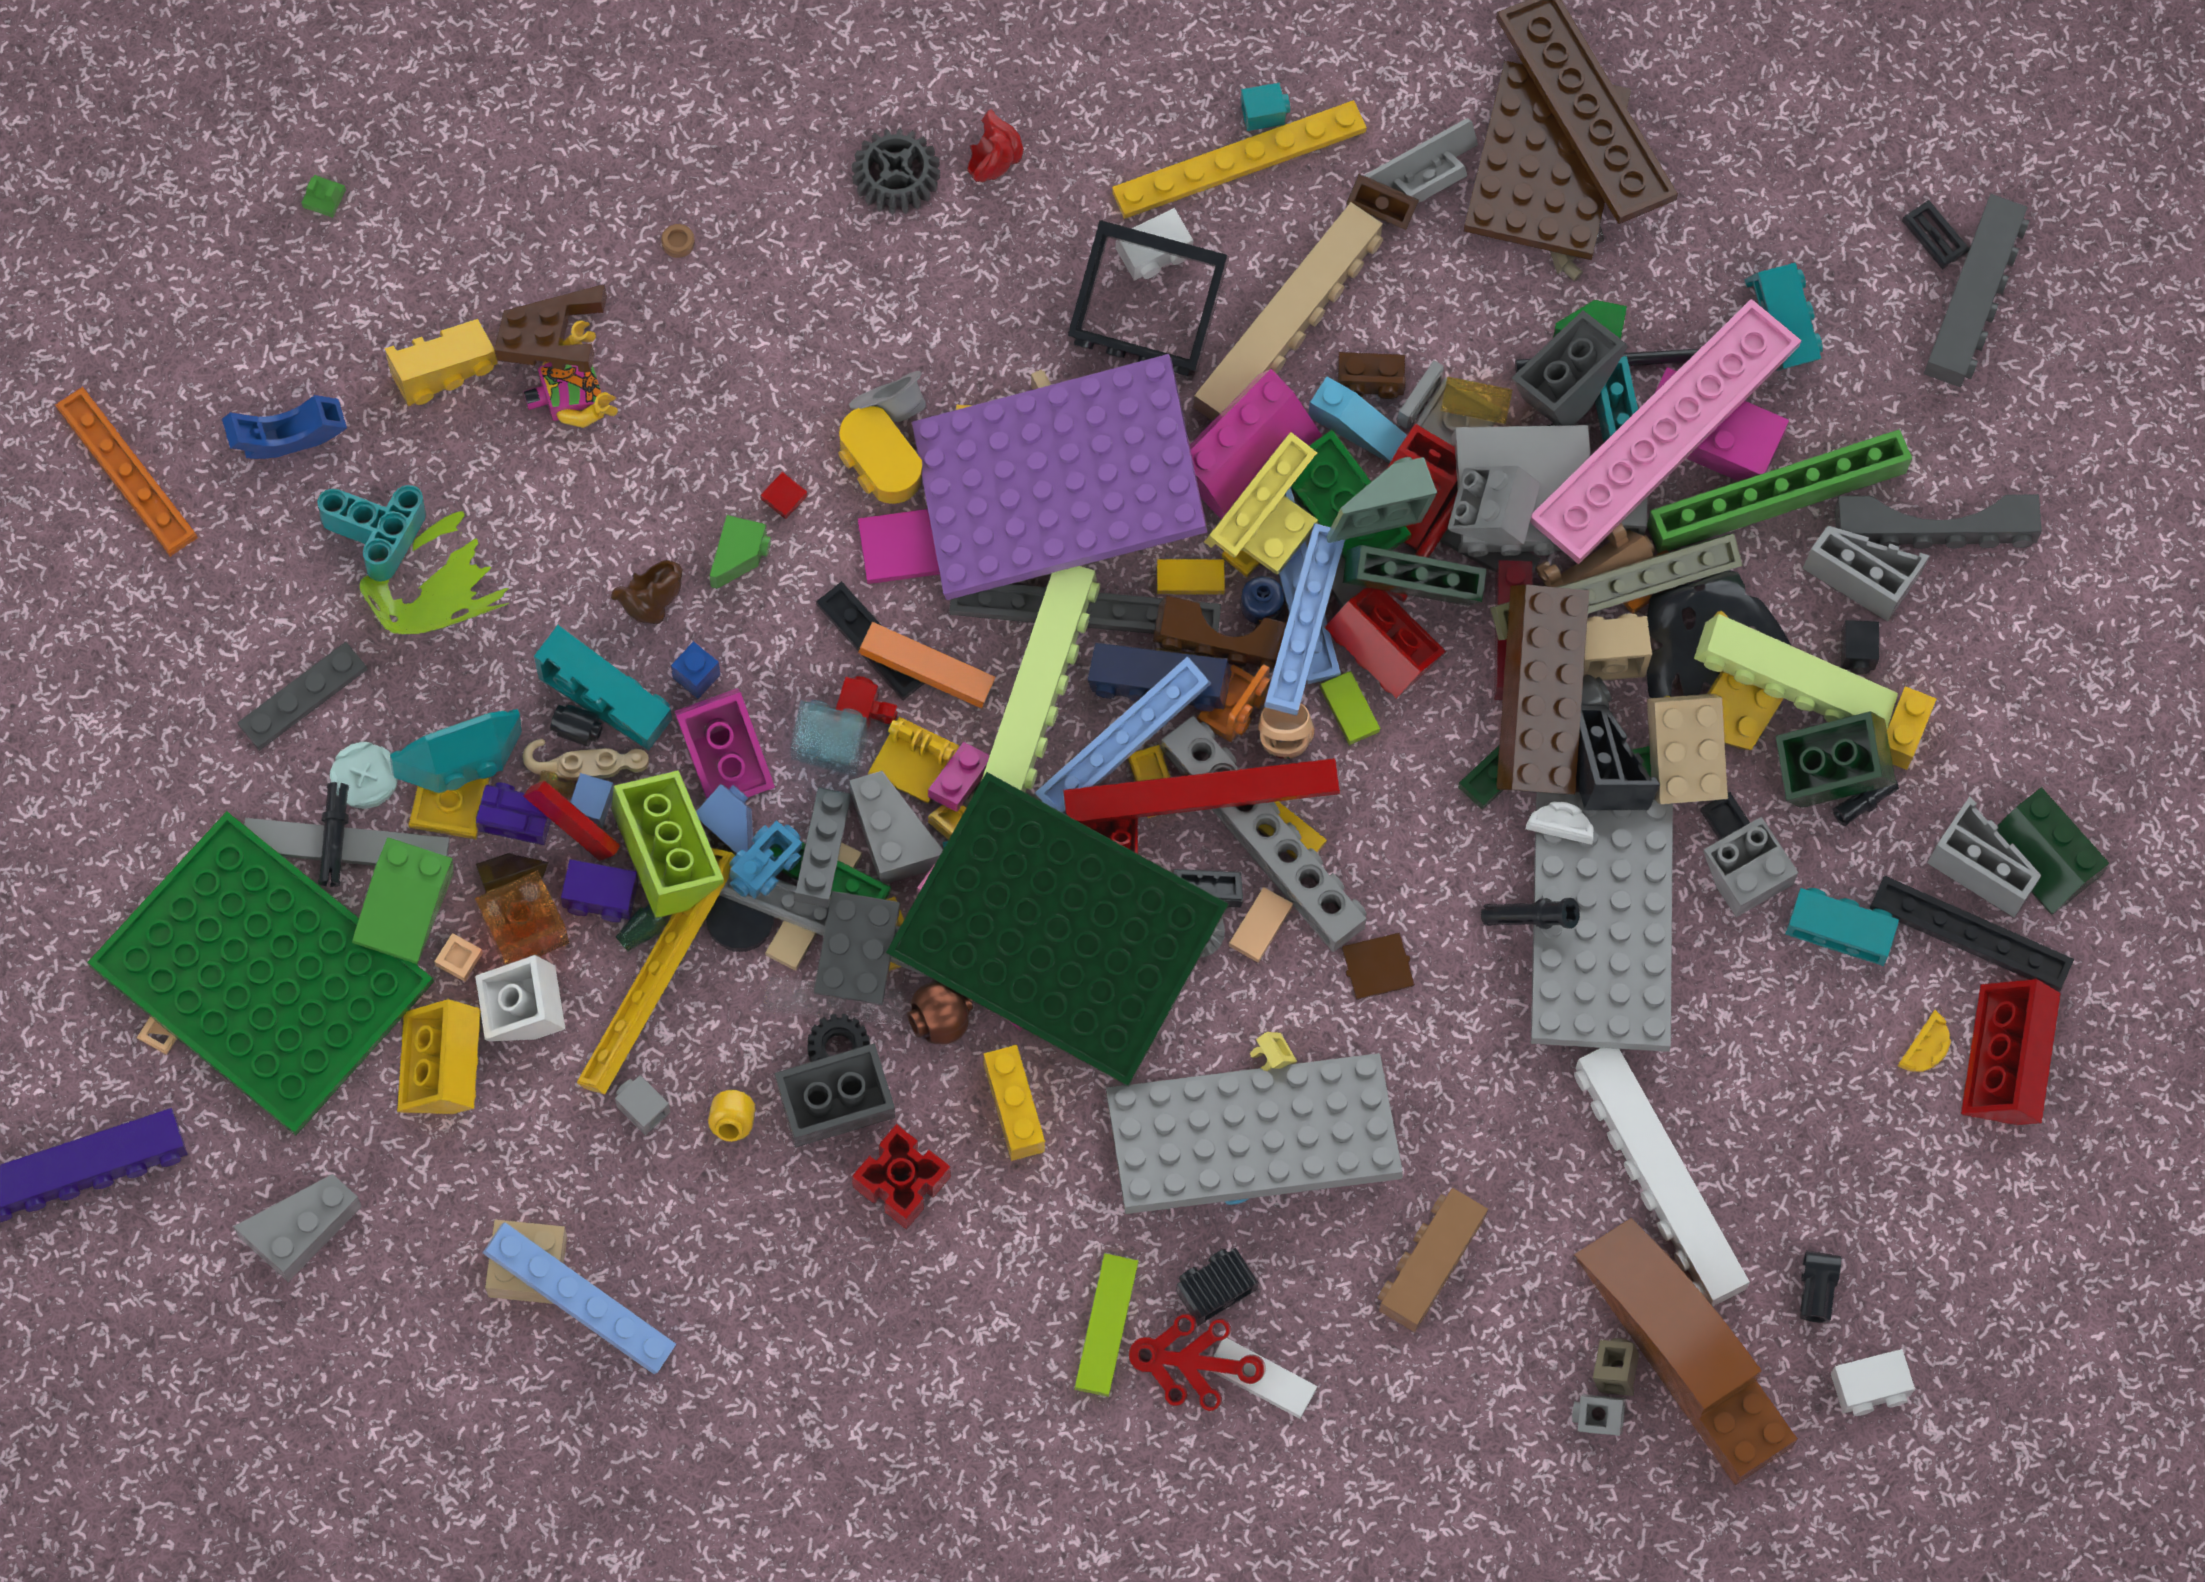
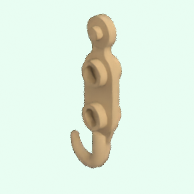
M544 739L534 740L529 743L524 749L522 756L524 765L529 771L539 775H552L564 778L568 781H578L580 773L602 779L613 777L622 769L642 772L649 765L648 754L642 749H633L626 754H619L617 751L608 748L570 751L553 760L538 762L533 758V752L537 747L545 744Z

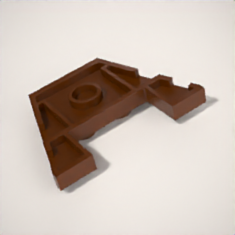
M598 285L504 310L494 349L497 361L534 366L537 361L551 362L553 368L565 369L566 365L578 366L579 372H591L594 359L592 343L563 345L570 315L604 313L607 299L605 285Z

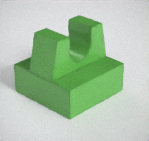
M314 175V177H311L306 188L305 196L301 202L302 207L333 218L346 191L345 185Z

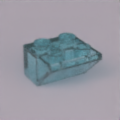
M801 700L790 748L791 759L857 777L868 742L867 718L862 717L860 712L853 709H843V711L829 708L828 704L819 700H810V702Z

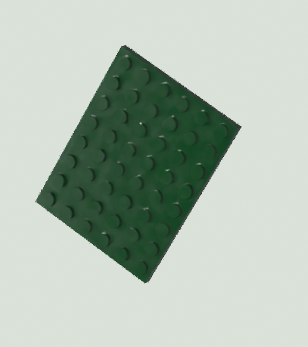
M986 772L886 953L1129 1087L1229 904Z

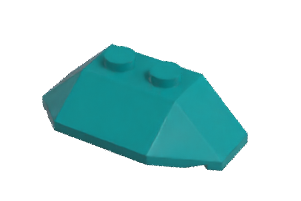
M513 709L509 712H490L425 735L408 744L402 751L398 750L390 754L392 774L396 779L437 793L446 790H456L464 784L479 778H489L495 775L496 772L503 770L521 735L520 713L518 709Z

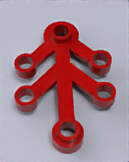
M1190 1314L1178 1316L1174 1321V1325L1156 1339L1141 1337L1134 1341L1129 1349V1360L1133 1367L1141 1372H1151L1165 1390L1166 1401L1172 1406L1184 1403L1188 1394L1183 1385L1176 1384L1163 1364L1179 1368L1200 1396L1199 1402L1201 1407L1207 1411L1217 1409L1222 1403V1396L1219 1391L1211 1388L1199 1370L1238 1375L1239 1379L1247 1384L1258 1382L1264 1377L1266 1372L1265 1362L1261 1357L1254 1354L1246 1355L1240 1360L1199 1355L1216 1341L1224 1340L1230 1335L1231 1326L1225 1319H1216L1211 1322L1205 1333L1180 1352L1165 1349L1181 1335L1187 1336L1194 1332L1196 1320ZM1182 1318L1190 1321L1191 1328L1189 1331L1180 1329L1179 1322ZM1216 1323H1221L1225 1326L1226 1332L1223 1336H1217L1214 1333ZM1143 1348L1151 1351L1152 1358L1150 1361L1141 1359L1140 1352ZM1247 1363L1255 1366L1256 1373L1254 1376L1245 1374L1244 1366ZM1173 1388H1177L1182 1392L1180 1401H1174L1171 1398L1170 1392ZM1212 1393L1216 1396L1217 1403L1215 1406L1206 1404V1394Z

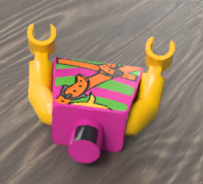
M585 321L575 322L571 328L572 335H569L564 340L563 345L593 342L596 338L595 332L587 331L583 334L584 329L590 323ZM543 362V365L538 368L541 386L523 391L528 410L548 405L553 421L560 420L563 424L585 428L604 417V414L615 416L618 412L616 407L609 405L611 401L616 400V397L609 393L601 392L593 365L591 372H579L578 366L566 365L565 369L553 368L551 362Z

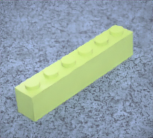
M1720 614L1705 622L1694 659L1703 662L1704 666L1712 671L1726 672L1734 676V679L1739 683L1745 685L1753 684L1760 687L1771 697L1785 698L1794 702V706L1798 709L1814 711L1823 715L1824 719L1828 722L1872 711L1885 719L1886 728L1888 729L1898 696L1897 692Z

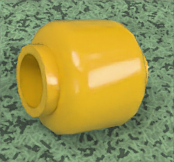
M725 1090L718 1093L713 1098L708 1117V1124L712 1133L724 1141L731 1142L748 1136L752 1130L756 1109L754 1101L750 1096L738 1090Z

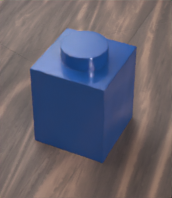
M694 641L671 665L673 679L697 699L721 675L719 662Z

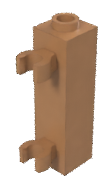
M1620 523L1607 536L1610 543L1586 557L1580 564H1575L1561 574L1556 564L1550 566L1546 560L1536 567V571L1545 583L1543 586L1558 587L1654 557L1653 552H1655V548L1646 535H1640L1631 530L1626 532L1623 524Z

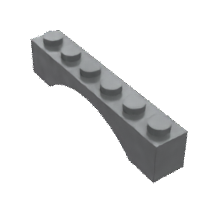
M2039 494L2005 495L1995 504L1978 513L1947 520L1921 519L1906 515L1884 505L1873 496H1839L1834 508L1836 528L1869 537L1868 541L1887 547L1889 544L1899 546V544H1912L1914 548L1925 549L1933 544H1946V547L1956 549L1962 548L1966 544H1979L1982 548H1994L1999 543H2012L2016 548H2026L2033 543H2037L2042 532Z

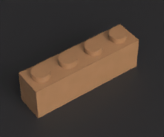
M1454 1188L1450 1190L1447 1197L1443 1194L1438 1197L1431 1210L1435 1214L1429 1225L1425 1223L1421 1225L1413 1239L1418 1244L1412 1254L1408 1252L1403 1254L1395 1270L1400 1272L1394 1283L1388 1280L1377 1297L1382 1301L1379 1308L1381 1313L1413 1332H1416L1488 1212V1208Z

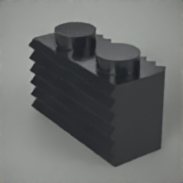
M1236 1248L1230 1252H1227L1226 1249L1218 1251L1208 1259L1209 1264L1201 1270L1193 1267L1178 1278L1180 1282L1176 1286V1292L1190 1314L1195 1318L1198 1326L1258 1289L1259 1282Z

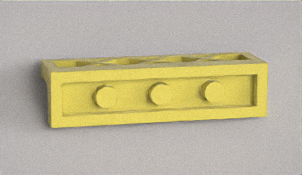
M1290 432L1205 539L1204 543L1210 548L1216 544L1231 557L1235 558L1317 452Z

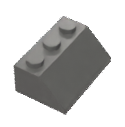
M875 1043L774 1073L795 1148L895 1118V1106Z

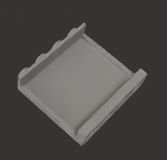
M1588 425L1456 427L1451 436V445L1455 447L1458 489L1463 470L1466 467L1519 466L1540 482L1533 512L1590 457ZM1529 523L1523 545H1495L1461 535V543L1458 547V553H1468L1472 557L1485 556L1488 552H1501L1503 556H1516L1521 554V552L1534 551L1535 555L1545 556L1553 554L1554 551H1562L1531 523Z

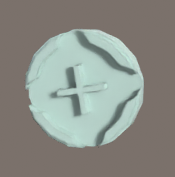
M370 742L351 744L340 751L330 770L331 782H337V796H339L341 783L349 785L347 804L351 807L367 809L379 806L390 798L397 787L398 779L394 778L392 774L390 752L384 747L373 745Z

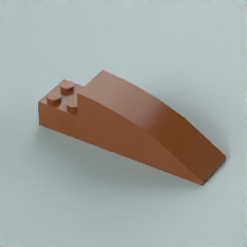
M1632 1218L1574 1254L1579 1264L1735 1486L1793 1448L1798 1438L1757 1382L1762 1372L1760 1367L1693 1282Z

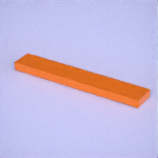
M83 386L55 404L56 409L170 557L198 538L194 530Z

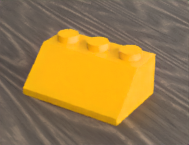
M447 999L406 1012L403 1017L397 1112L456 1114L474 1109L480 1008Z

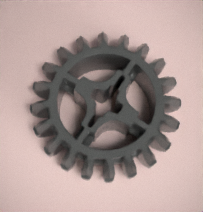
M900 127L897 129L896 134L891 135L890 131L886 128L884 130V137L873 133L872 143L863 141L862 150L856 151V161L852 163V172L854 173L852 178L853 184L858 186V195L860 197L866 196L865 201L868 206L877 201L876 205L879 212L887 205L889 206L890 213L893 215L896 212V207H902V211L906 214L909 204H912L918 210L921 207L920 199L929 202L931 199L930 192H936L938 188L936 181L940 179V170L938 169L940 161L938 157L934 156L935 149L933 145L926 146L927 140L924 136L915 140L916 134L913 130L905 136ZM915 159L923 169L919 179L914 177V172L911 170L913 167L912 162ZM874 162L879 165V170L882 171L877 182L874 181L869 173Z

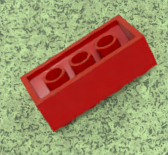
M2038 979L1980 985L1961 1110L1962 1115L2012 1125L2042 1123L2061 996L2060 992Z

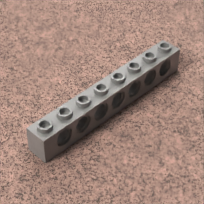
M1194 715L1162 739L1161 751L1183 776L1239 770L1235 765L1237 761L1232 752L1227 747L1221 748L1214 740L1215 734L1209 725L1204 721L1200 723ZM1203 751L1210 758L1206 761H1198L1192 755L1195 752ZM1274 802L1252 804L1253 808L1248 812H1242L1236 806L1211 809L1285 897L1293 903L1296 910L1332 952H1335L1365 929L1367 920L1365 916L1367 913L1364 907L1356 899L1351 901L1343 891L1345 887L1341 880L1334 873L1330 875L1322 867L1323 861L1319 854L1313 848L1307 849L1300 841L1301 835L1292 823L1286 824L1278 815L1280 811ZM1267 824L1274 828L1275 833L1270 837H1262L1257 833L1260 825ZM1287 850H1291L1296 854L1297 858L1293 862L1286 863L1281 861L1278 856ZM1310 877L1316 880L1318 885L1314 888H1306L1300 881L1303 878ZM1326 903H1333L1340 910L1335 914H1329L1322 909V906Z

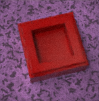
M781 472L762 492L760 499L784 519H787L805 500L808 492L784 472Z

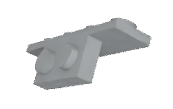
M1466 118L1364 176L1419 199L1418 203L1467 176L1465 166L1456 157L1478 145L1473 122Z

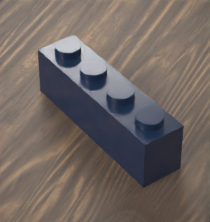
M1095 643L1087 680L1092 692H1095L1099 697L1112 699L1115 696H1123L1137 702L1186 657H1189L1212 684L1188 705H1193L1202 711H1213L1214 708H1225L1232 671L1227 659Z

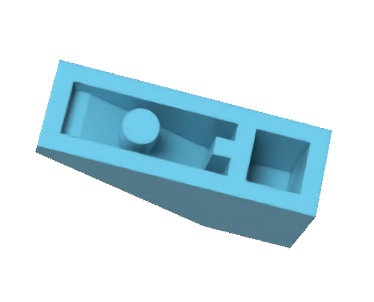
M1329 377L1325 378L1310 401L1308 415L1312 420L1333 430L1335 433L1388 463L1391 462L1396 451L1407 436V434L1356 392Z

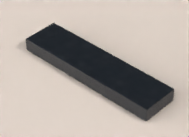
M842 581L816 601L819 609L858 652L871 623L874 622L881 625ZM863 656L903 701L925 684Z

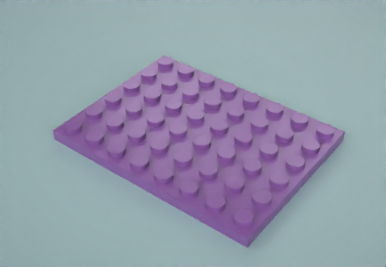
M1169 354L912 422L918 456L922 460V480L942 588L946 600L1208 532L1173 364Z

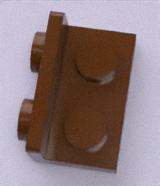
M1339 352L1338 383L1356 392L1360 397H1363L1365 394H1378L1382 399H1394L1398 395L1404 396L1406 385L1405 355Z

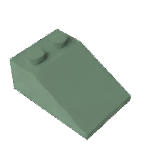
M1405 457L1395 461L1342 506L1326 536L1328 543L1422 522L1437 494L1424 457L1413 460L1411 457Z

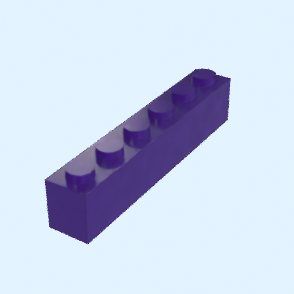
M172 1108L1 1164L0 1223L11 1219L14 1212L26 1209L27 1212L37 1211L44 1208L47 1201L59 1198L61 1201L70 1200L79 1196L80 1190L92 1186L94 1189H103L111 1186L114 1183L113 1179L125 1175L128 1178H136L146 1174L149 1167L161 1164L162 1167H169L179 1163L181 1157L188 1155Z

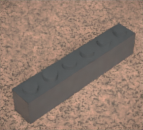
M1990 193L1926 365L1924 375L1960 388L1965 377L1972 379L1978 363L1972 357L1975 349L1980 351L1983 349L1988 332L1983 331V327L1986 321L1992 323L1999 305L1993 302L1996 293L2003 294L2009 276L2003 274L2006 265L2013 267L2019 248L2014 247L2017 237L2023 239L2030 221L2024 219L2027 206Z

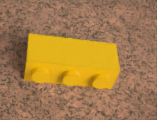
M1013 1045L983 1053V1065L1011 1161L1045 1152V1139L1018 1046Z

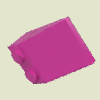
M738 688L674 711L706 799L709 798L720 784L728 789L734 785L747 797L775 788L743 697Z

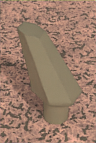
M1550 251L1557 274L1564 272L1574 282L1580 278L1583 271L1573 263L1574 256Z

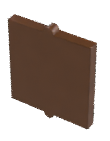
M1400 932L1342 946L1348 969L1346 976L1351 979L1356 1000L1415 986L1409 967L1411 958L1405 953Z

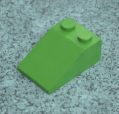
M387 837L374 869L352 943L418 964L454 874L453 858Z

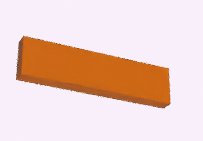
M874 622L871 623L858 654L981 709L996 678Z

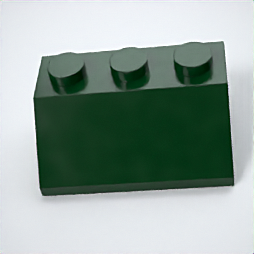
M2042 787L2016 806L1997 825V832L2009 845L2013 843L2041 874L2032 890V894L2051 915L2099 879L2110 864Z

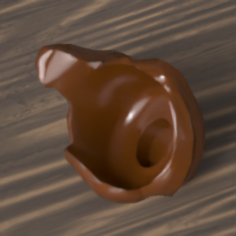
M670 560L661 561L641 575L633 573V579L628 587L619 586L614 588L611 599L618 600L626 613L636 621L660 624L665 617V607L671 604L680 592L683 569L676 562Z

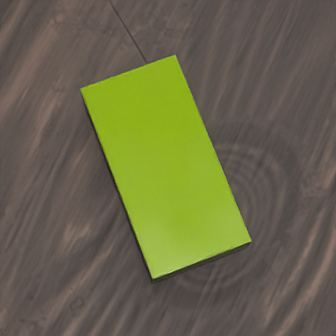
M1351 671L1320 684V689L1349 745L1380 732V727Z

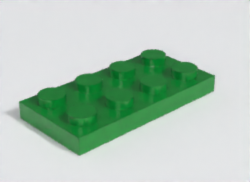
M1333 430L1309 445L1317 454L1291 486L1292 491L1308 512L1318 519V524L1330 528L1341 507L1371 483V480ZM1406 526L1345 539L1341 556L1346 560L1347 550L1360 545L1392 551L1411 538V533Z

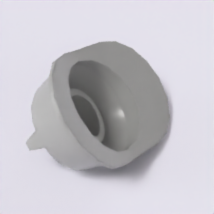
M914 371L894 382L872 389L854 398L849 403L851 409L875 406L884 409L893 422L907 420L926 407V402L917 384V380L921 377L922 373L921 371Z

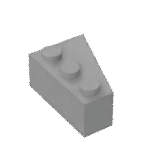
M1827 526L1811 548L1802 569L1888 622L1922 574L1930 555L1920 553L1917 556L1900 551V546L1889 544L1888 547L1868 541L1869 537Z
M331 1174L233 1227L238 1237L289 1282L362 1206L358 1196L334 1174Z

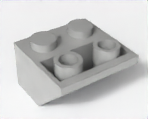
M1519 466L1464 468L1447 529L1451 532L1495 545H1523L1540 482Z
M1762 817L1703 850L1716 888L1736 917L1794 885L1799 873Z

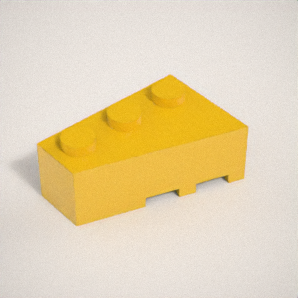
M478 319L441 330V337L425 342L422 337L413 339V346L398 351L394 346L384 348L390 373L408 407L415 403L423 405L429 402L434 397V394L444 389L447 391L457 389L464 383L465 379L475 374L476 376L486 375L493 370L494 365L498 364L494 348Z

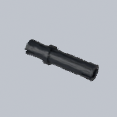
M337 782L327 784L326 812L322 813L321 819L325 824L318 884L327 887L329 873H331L330 887H338L341 883L340 873L344 827L349 822V815L346 814L349 785L345 783L340 784L338 797L336 796Z

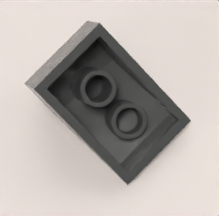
M1582 310L1512 377V380L1522 398L1556 426H1573L1591 409L1628 346L1619 337Z

